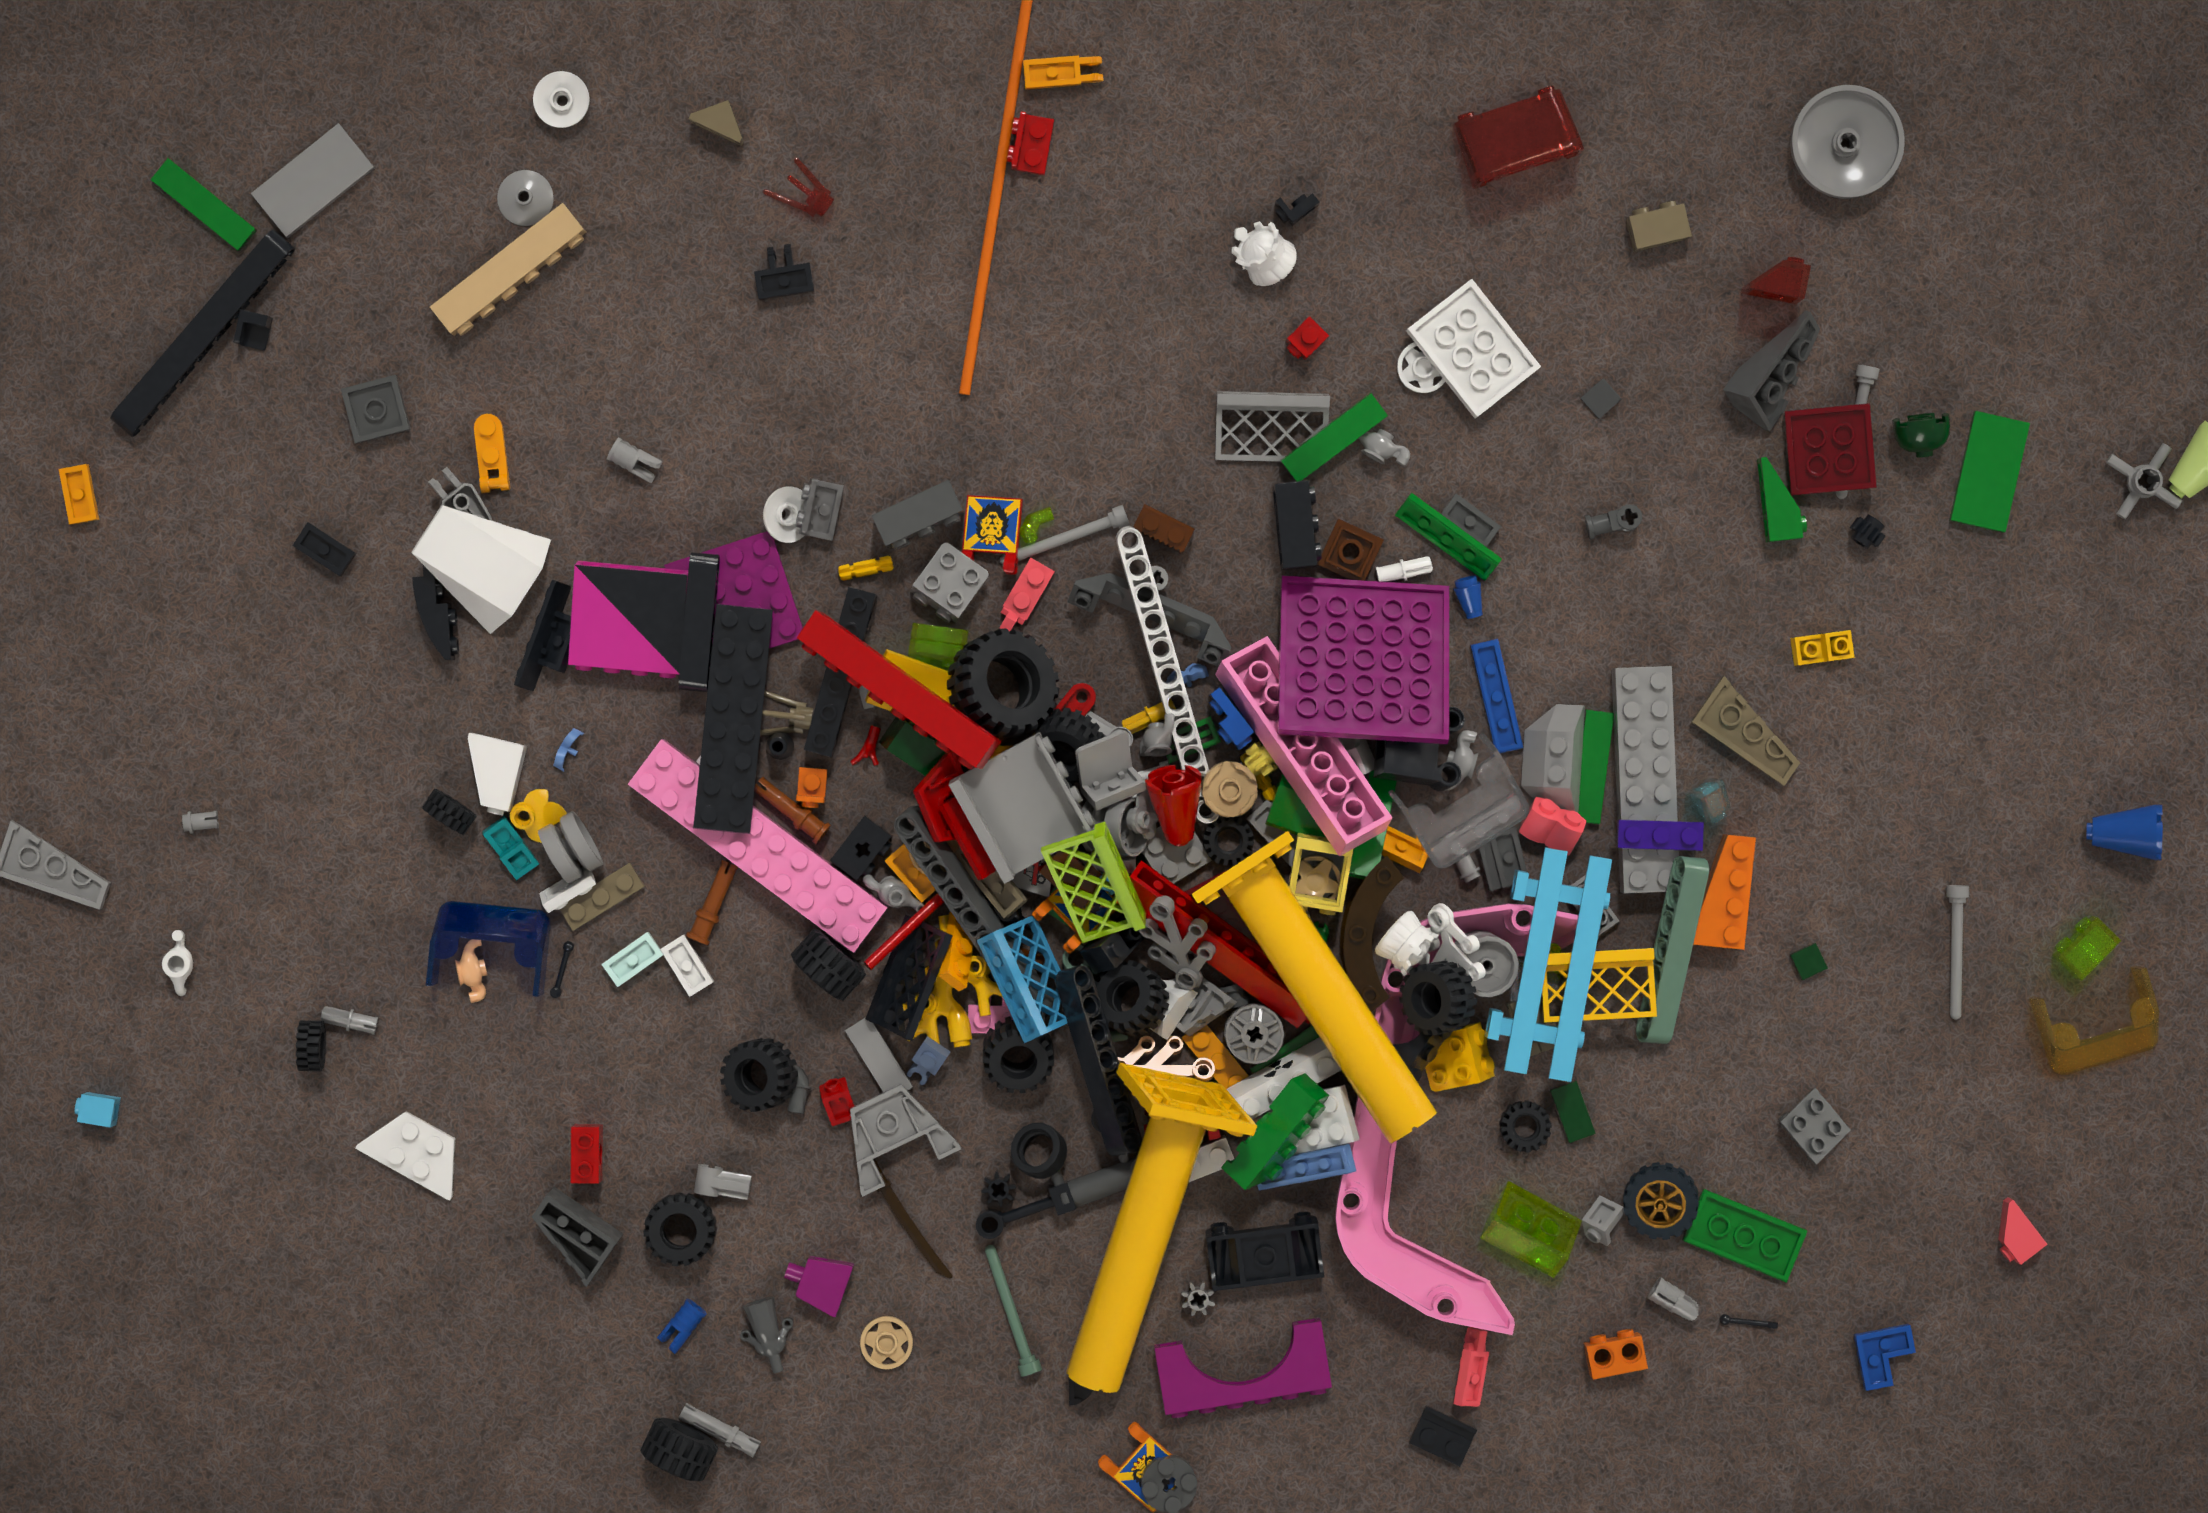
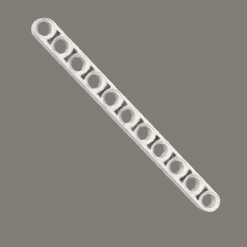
M1123 527L1117 532L1116 544L1165 714H1174L1172 739L1181 770H1185V765L1192 766L1200 771L1201 776L1205 777L1209 770L1143 537L1134 527ZM1127 532L1135 533L1137 536L1136 544L1132 547H1124L1122 544V537ZM1137 559L1142 560L1145 565L1143 572L1136 575L1132 574L1129 568L1131 562ZM1140 588H1151L1152 597L1148 601L1143 602L1138 599L1137 593ZM1150 614H1157L1160 617V623L1155 628H1148L1145 625V619ZM1158 641H1165L1168 645V649L1163 655H1155L1153 653V646ZM1166 668L1175 670V678L1170 682L1161 680V672ZM1173 695H1180L1183 698V704L1178 709H1172L1168 706V701ZM1181 722H1188L1191 725L1190 732L1185 736H1180L1176 733V727ZM1189 749H1196L1198 751L1197 760L1191 763L1184 760V753ZM1200 790L1197 819L1203 823H1212L1217 820L1219 815L1212 812L1208 816H1203L1199 813V808L1204 803Z

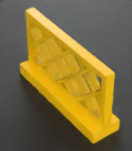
M1654 948L1595 951L1592 969L1602 970L1598 975L1592 970L1591 975L1594 979L1590 982L1589 989L1598 980L1609 992L1600 1003L1589 993L1587 994V998L1596 1007L1590 1014L1583 1016V1021L1657 1017L1653 960L1655 959ZM1552 953L1548 956L1541 994L1543 1023L1559 1022L1560 1016L1549 1015V1004L1555 997L1563 1001V997L1559 992L1566 985L1565 980L1558 990L1555 991L1547 983V972L1558 971L1567 979V974L1564 971H1568L1571 953ZM1631 967L1626 973L1620 969ZM1635 967H1647L1648 979L1641 987L1628 976ZM1614 968L1623 976L1613 988L1600 978L1607 969ZM1625 979L1638 989L1628 1001L1615 991ZM1647 984H1648V992H1649V994L1644 990V987H1645ZM1548 990L1553 993V995L1550 997L1549 1000H1548ZM1641 992L1649 999L1650 1011L1639 1012L1630 1003ZM1611 994L1615 995L1625 1004L1618 1013H1610L1602 1006ZM1627 1007L1633 1011L1622 1013ZM1598 1009H1600V1010H1602L1605 1014H1595V1013H1596V1011H1597Z

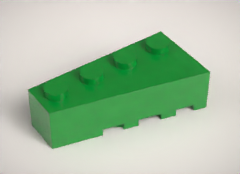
M1306 1073L1292 1078L1269 1106L1272 1113H1266L1257 1121V1132L1254 1136L1248 1137L1246 1141L1243 1140L1236 1148L1239 1152L1238 1156L1231 1161L1227 1160L1221 1168L1244 1190L1269 1179L1271 1181L1275 1180L1283 1171L1281 1166L1284 1161L1290 1159L1296 1152L1297 1147L1295 1145L1299 1139H1303L1310 1132L1312 1120L1319 1117L1325 1110L1326 1106L1324 1103L1330 1095Z

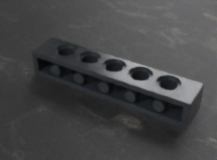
M848 587L839 624L862 641H865L877 595L852 587ZM826 666L804 746L806 751L828 757H833L852 689V684L846 680L848 675L840 669L838 672H835Z

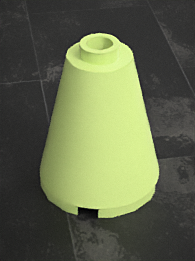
M2206 421L2199 425L2168 479L2172 483L2169 488L2181 499L2185 495L2191 498L2208 486V422Z

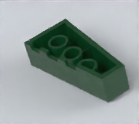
M895 717L878 743L926 776L946 752L935 745L937 739L934 737L930 738L929 736L924 737L913 729L915 723L912 721L907 722L906 720L902 721ZM961 765L963 773L970 770L964 765Z

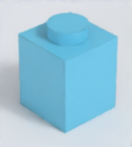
M91 1092L81 1094V1098H77L74 1112L78 1115L77 1122L104 1127L115 1126L117 1124L121 1097Z

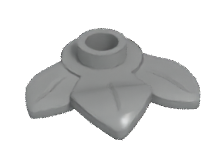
M1146 789V791L1137 794L1136 807L1129 809L1126 822L1129 830L1142 834L1144 839H1152L1157 833L1156 822H1158V818Z

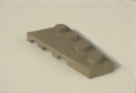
M1722 676L1691 723L1770 778L1785 786L1800 762L1768 728L1762 718L1747 704L1748 702L1741 694L1733 688L1727 678Z

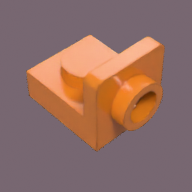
M799 767L796 801H802V807L819 808V803H825L828 769Z

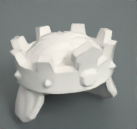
M1260 221L1255 222V229L1247 233L1244 227L1236 228L1234 238L1238 241L1240 240V244L1238 247H1232V254L1237 257L1235 262L1242 265L1243 270L1246 269L1253 284L1257 286L1273 285L1279 282L1280 279H1284L1292 271L1297 260L1296 249L1290 241L1283 239L1274 223L1270 222L1268 226H1263Z
M1407 911L1382 937L1375 948V952L1378 956L1391 960L1394 968L1399 969L1403 976H1405L1413 968L1412 966L1418 963L1420 965L1429 963L1430 954L1427 952L1430 947L1434 946L1436 942L1434 938L1438 939L1439 935L1431 932L1430 927L1426 928L1421 925L1413 911Z

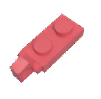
M1033 558L1029 559L1003 604V609L1000 613L1006 617L999 629L1006 628L1011 631L1016 622L1023 625L1025 620L1029 618L1055 571Z
M1474 1327L1467 1328L1464 1338V1349L1460 1359L1457 1385L1455 1387L1453 1402L1455 1405L1480 1406L1489 1352L1486 1351L1485 1346L1487 1330Z

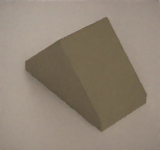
M729 100L690 114L689 121L740 146L743 145L744 140Z

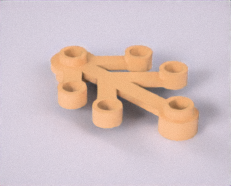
M1150 1036L1141 1037L1138 1045L1125 1058L1118 1057L1119 1063L1194 1077L1201 1081H1210L1215 1072L1214 1063L1204 1057L1197 1059L1193 1065H1162L1172 1055H1177L1182 1051L1183 1041L1178 1036L1169 1037L1166 1045L1145 1065L1134 1064L1143 1055H1149L1154 1051L1155 1041ZM1149 1042L1152 1046L1149 1049H1144L1141 1044ZM1177 1042L1180 1046L1177 1049H1172L1169 1044ZM1204 1068L1208 1071V1074L1202 1076L1198 1073V1070Z

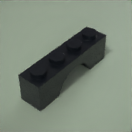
M1435 988V1000L1438 1007L1441 1008V995L1439 990ZM1422 1031L1415 1039L1407 1043L1393 1044L1417 1082H1419L1422 1072L1428 1063L1435 1059L1443 1041L1448 1039L1452 1032L1425 1035Z

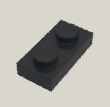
M307 522L292 545L341 577L357 554L309 522Z

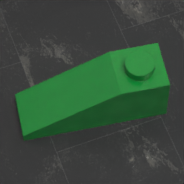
M1761 457L1757 459L1766 543L1803 538V533L1807 532L1806 517L1801 516L1800 508L1768 458Z

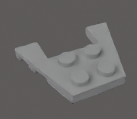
M902 1084L850 1108L862 1197L885 1186L873 1159L926 1134L938 1160L961 1150L960 1144Z

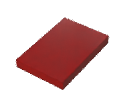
M954 796L939 805L941 813L977 879L983 880L997 871L956 797Z

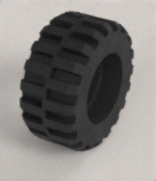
M1006 628L998 629L994 632L990 631L964 645L963 649L954 656L955 663L951 664L948 670V675H951L952 678L947 680V690H951L952 693L948 697L950 704H955L956 709L999 740L1015 739L1044 724L1049 719V714L1054 711L1056 702L1053 700L1059 697L1060 690L1059 687H1056V682L1059 681L1058 672L1054 673L1052 667L1055 663L1052 657L1048 658L1045 654L1047 649L1042 644L1039 646L1035 644L1036 639L1029 634L1023 637L1022 631L1015 629L1009 631ZM991 661L1005 665L1016 677L1020 695L1015 709L1000 704L991 694L987 684V670Z

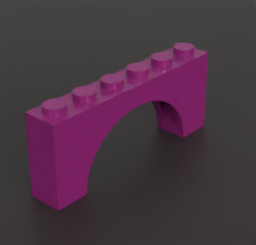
M1313 1318L1292 1322V1339L1283 1359L1266 1374L1246 1381H1223L1203 1373L1188 1358L1182 1340L1154 1345L1165 1415L1171 1414L1172 1418L1188 1416V1411L1199 1410V1413H1210L1216 1411L1215 1407L1227 1405V1409L1243 1407V1402L1254 1401L1255 1404H1265L1271 1402L1272 1397L1282 1396L1283 1400L1298 1398V1393L1310 1392V1395L1326 1393V1389L1332 1388L1321 1319Z

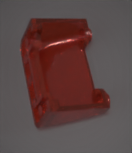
M1548 86L1538 90L1537 96L1478 115H1474L1472 111L1457 117L1458 122L1453 124V128L1473 190L1486 186L1487 183L1494 181V178L1498 181L1503 177L1552 161H1560L1563 156L1566 160L1579 156L1584 151L1582 140L1561 89L1555 90L1554 86Z

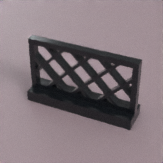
M905 914L902 925H904L911 918V916ZM923 921L890 953L865 1019L886 1028L904 1039L912 1041L953 935L933 926L931 923ZM938 939H940L938 947L936 949L935 942ZM927 949L928 956L924 958L923 952ZM929 966L928 973L925 975V968ZM917 976L918 982L914 985L913 978ZM919 992L918 999L915 1002V994ZM907 1002L908 1009L903 1011V1004ZM909 1018V1022L905 1030V1021Z

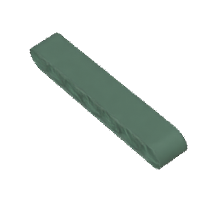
M1677 856L1673 861L1654 944L1655 959L1653 960L1657 1017L1638 1018L1636 1036L1640 1042L1668 1044L1672 1039L1709 876V864L1705 858ZM1647 984L1644 990L1649 994ZM1643 995L1640 1012L1650 1011L1649 999Z

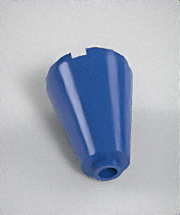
M2155 804L2092 817V823H2087L2086 840H2092L2093 846L2151 860H2162V805Z

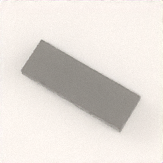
M863 1018L845 1030L883 1092L899 1084H902L907 1090L913 1087L874 1023Z

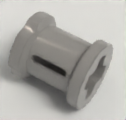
M1151 566L1153 575L1156 571L1161 573L1160 579L1163 580V583H1157L1156 586L1158 591L1163 590L1168 582V574L1160 566Z

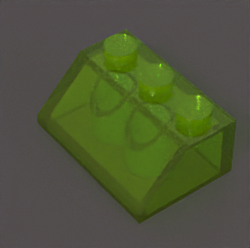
M1508 1181L1485 1223L1480 1239L1554 1278L1569 1259L1582 1220Z

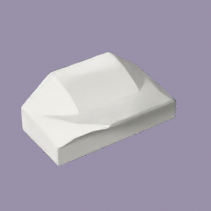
M1175 978L1163 980L1167 985L1164 990L1169 992V999H1165L1169 1007L1168 1010H1163L1162 1014L1165 1015L1163 1021L1159 1019L1156 1022L1158 1027L1153 1030L1166 1040L1169 1039L1178 1022H1180L1189 1005L1198 994L1193 989L1186 990L1181 988L1176 983Z

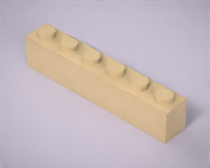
M562 203L436 301L430 308L450 334L455 336L459 333L462 336L473 328L472 322L479 316L482 319L486 318L496 309L494 305L502 298L504 301L512 298L518 292L516 287L525 281L526 284H529L540 275L538 270L547 264L550 267L562 258L560 253L567 247L574 249L584 241L582 236L587 232L565 204Z

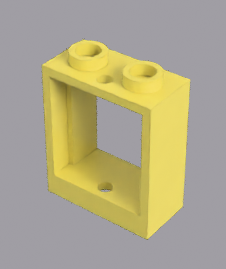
M1298 833L1289 881L1290 889L1305 911L1308 910V907L1318 908L1320 913L1326 915H1336V912H1343L1353 849L1341 855L1344 858L1336 900L1295 893L1303 849L1338 855L1326 837Z

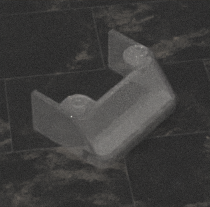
M1484 733L1478 736L1490 757L1482 761L1476 769V777L1481 786L1435 815L1427 805L1421 803L1407 809L1393 789L1388 792L1405 823L1431 862L1438 868H1447L1523 821L1529 813V804L1498 749Z

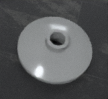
M530 170L516 171L507 176L501 183L497 195L498 206L503 216L510 222L519 226H532L550 213L553 206V191L549 182L539 173ZM522 192L529 194V199L526 202H522L519 199Z

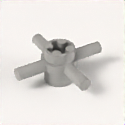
M2162 443L2149 465H2139L2134 468L2113 454L2108 457L2106 463L2127 477V487L2130 492L2116 513L2119 517L2126 520L2140 498H2149L2154 495L2175 509L2180 506L2182 499L2162 487L2163 477L2159 471V468L2171 452V447ZM2143 474L2149 476L2147 478V483L2150 484L2148 490L2138 484V479Z

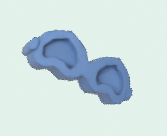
M1192 663L1184 672L1181 671L1184 684L1186 683L1187 687L1192 686L1191 681L1209 677L1206 666ZM1175 671L1168 676L1166 682H1170L1175 678Z
M575 728L572 729L557 751L553 764L554 767L564 772L563 764L567 752L574 756L577 755L578 751L572 749L571 745L580 735L585 733Z

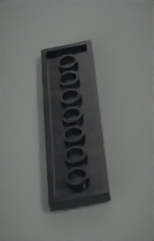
M723 604L716 605L693 829L750 834L773 610Z

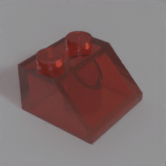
M1787 257V260L1781 261L1741 289V294L1797 304L1805 299L1811 265L1804 264V259Z

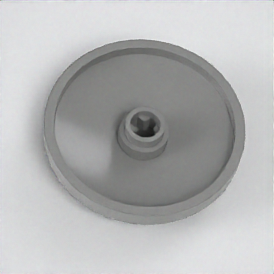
M1840 85L1820 92L1804 105L1793 124L1790 146L1792 158L1798 172L1811 187L1827 196L1852 199L1868 195L1890 180L1902 160L1905 137L1903 126L1896 110L1883 96L1862 86ZM1842 139L1849 142V148L1841 146Z

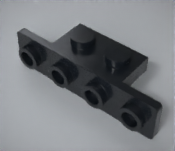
M556 580L551 581L546 591L541 611L536 618L533 633L527 643L521 666L517 670L515 686L534 691L543 666L565 673L569 659L571 616L562 612L571 590L570 585Z

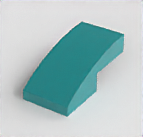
M505 815L482 831L483 836L494 848L500 860L516 880L539 865L534 854Z

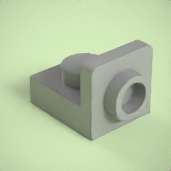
M1599 1196L1582 1219L1585 1236L1594 1243L1600 1242L1608 1246L1611 1243L1610 1232L1624 1215V1207Z

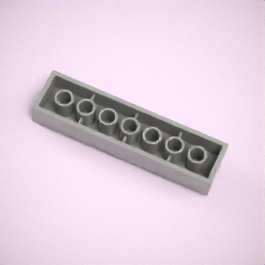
M1672 666L1613 668L1612 695L1617 820L1678 821ZM1618 848L1621 893L1666 892L1674 859L1679 856V850Z

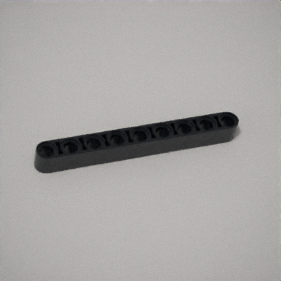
M275 230L269 231L118 405L110 419L131 437L136 436L141 431L139 429L141 425L145 426L159 410L157 407L160 403L163 405L177 389L176 385L178 383L181 384L195 368L194 364L197 361L200 362L214 346L212 343L215 340L218 342L232 325L230 322L233 319L237 320L240 309L245 310L249 306V300L251 298L255 299L268 284L267 279L270 276L273 278L287 260L285 258L288 255H293L295 247Z

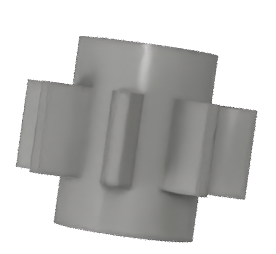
M1204 1281L1201 1282L1200 1287H1195L1192 1282H1189L1191 1288L1189 1292H1181L1182 1296L1187 1297V1301L1182 1303V1307L1190 1306L1192 1308L1191 1316H1194L1196 1311H1202L1204 1315H1207L1205 1308L1208 1305L1215 1306V1302L1209 1300V1296L1214 1294L1213 1289L1206 1291L1204 1289ZM1196 1292L1200 1296L1205 1295L1202 1298L1203 1304L1198 1305L1197 1302H1191L1194 1299L1193 1294Z

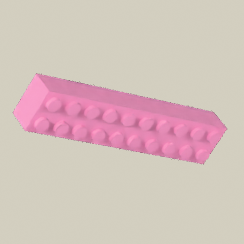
M661 739L628 785L854 953L889 906L885 905L881 900L755 806L752 809L750 834L693 829L700 765L668 741Z

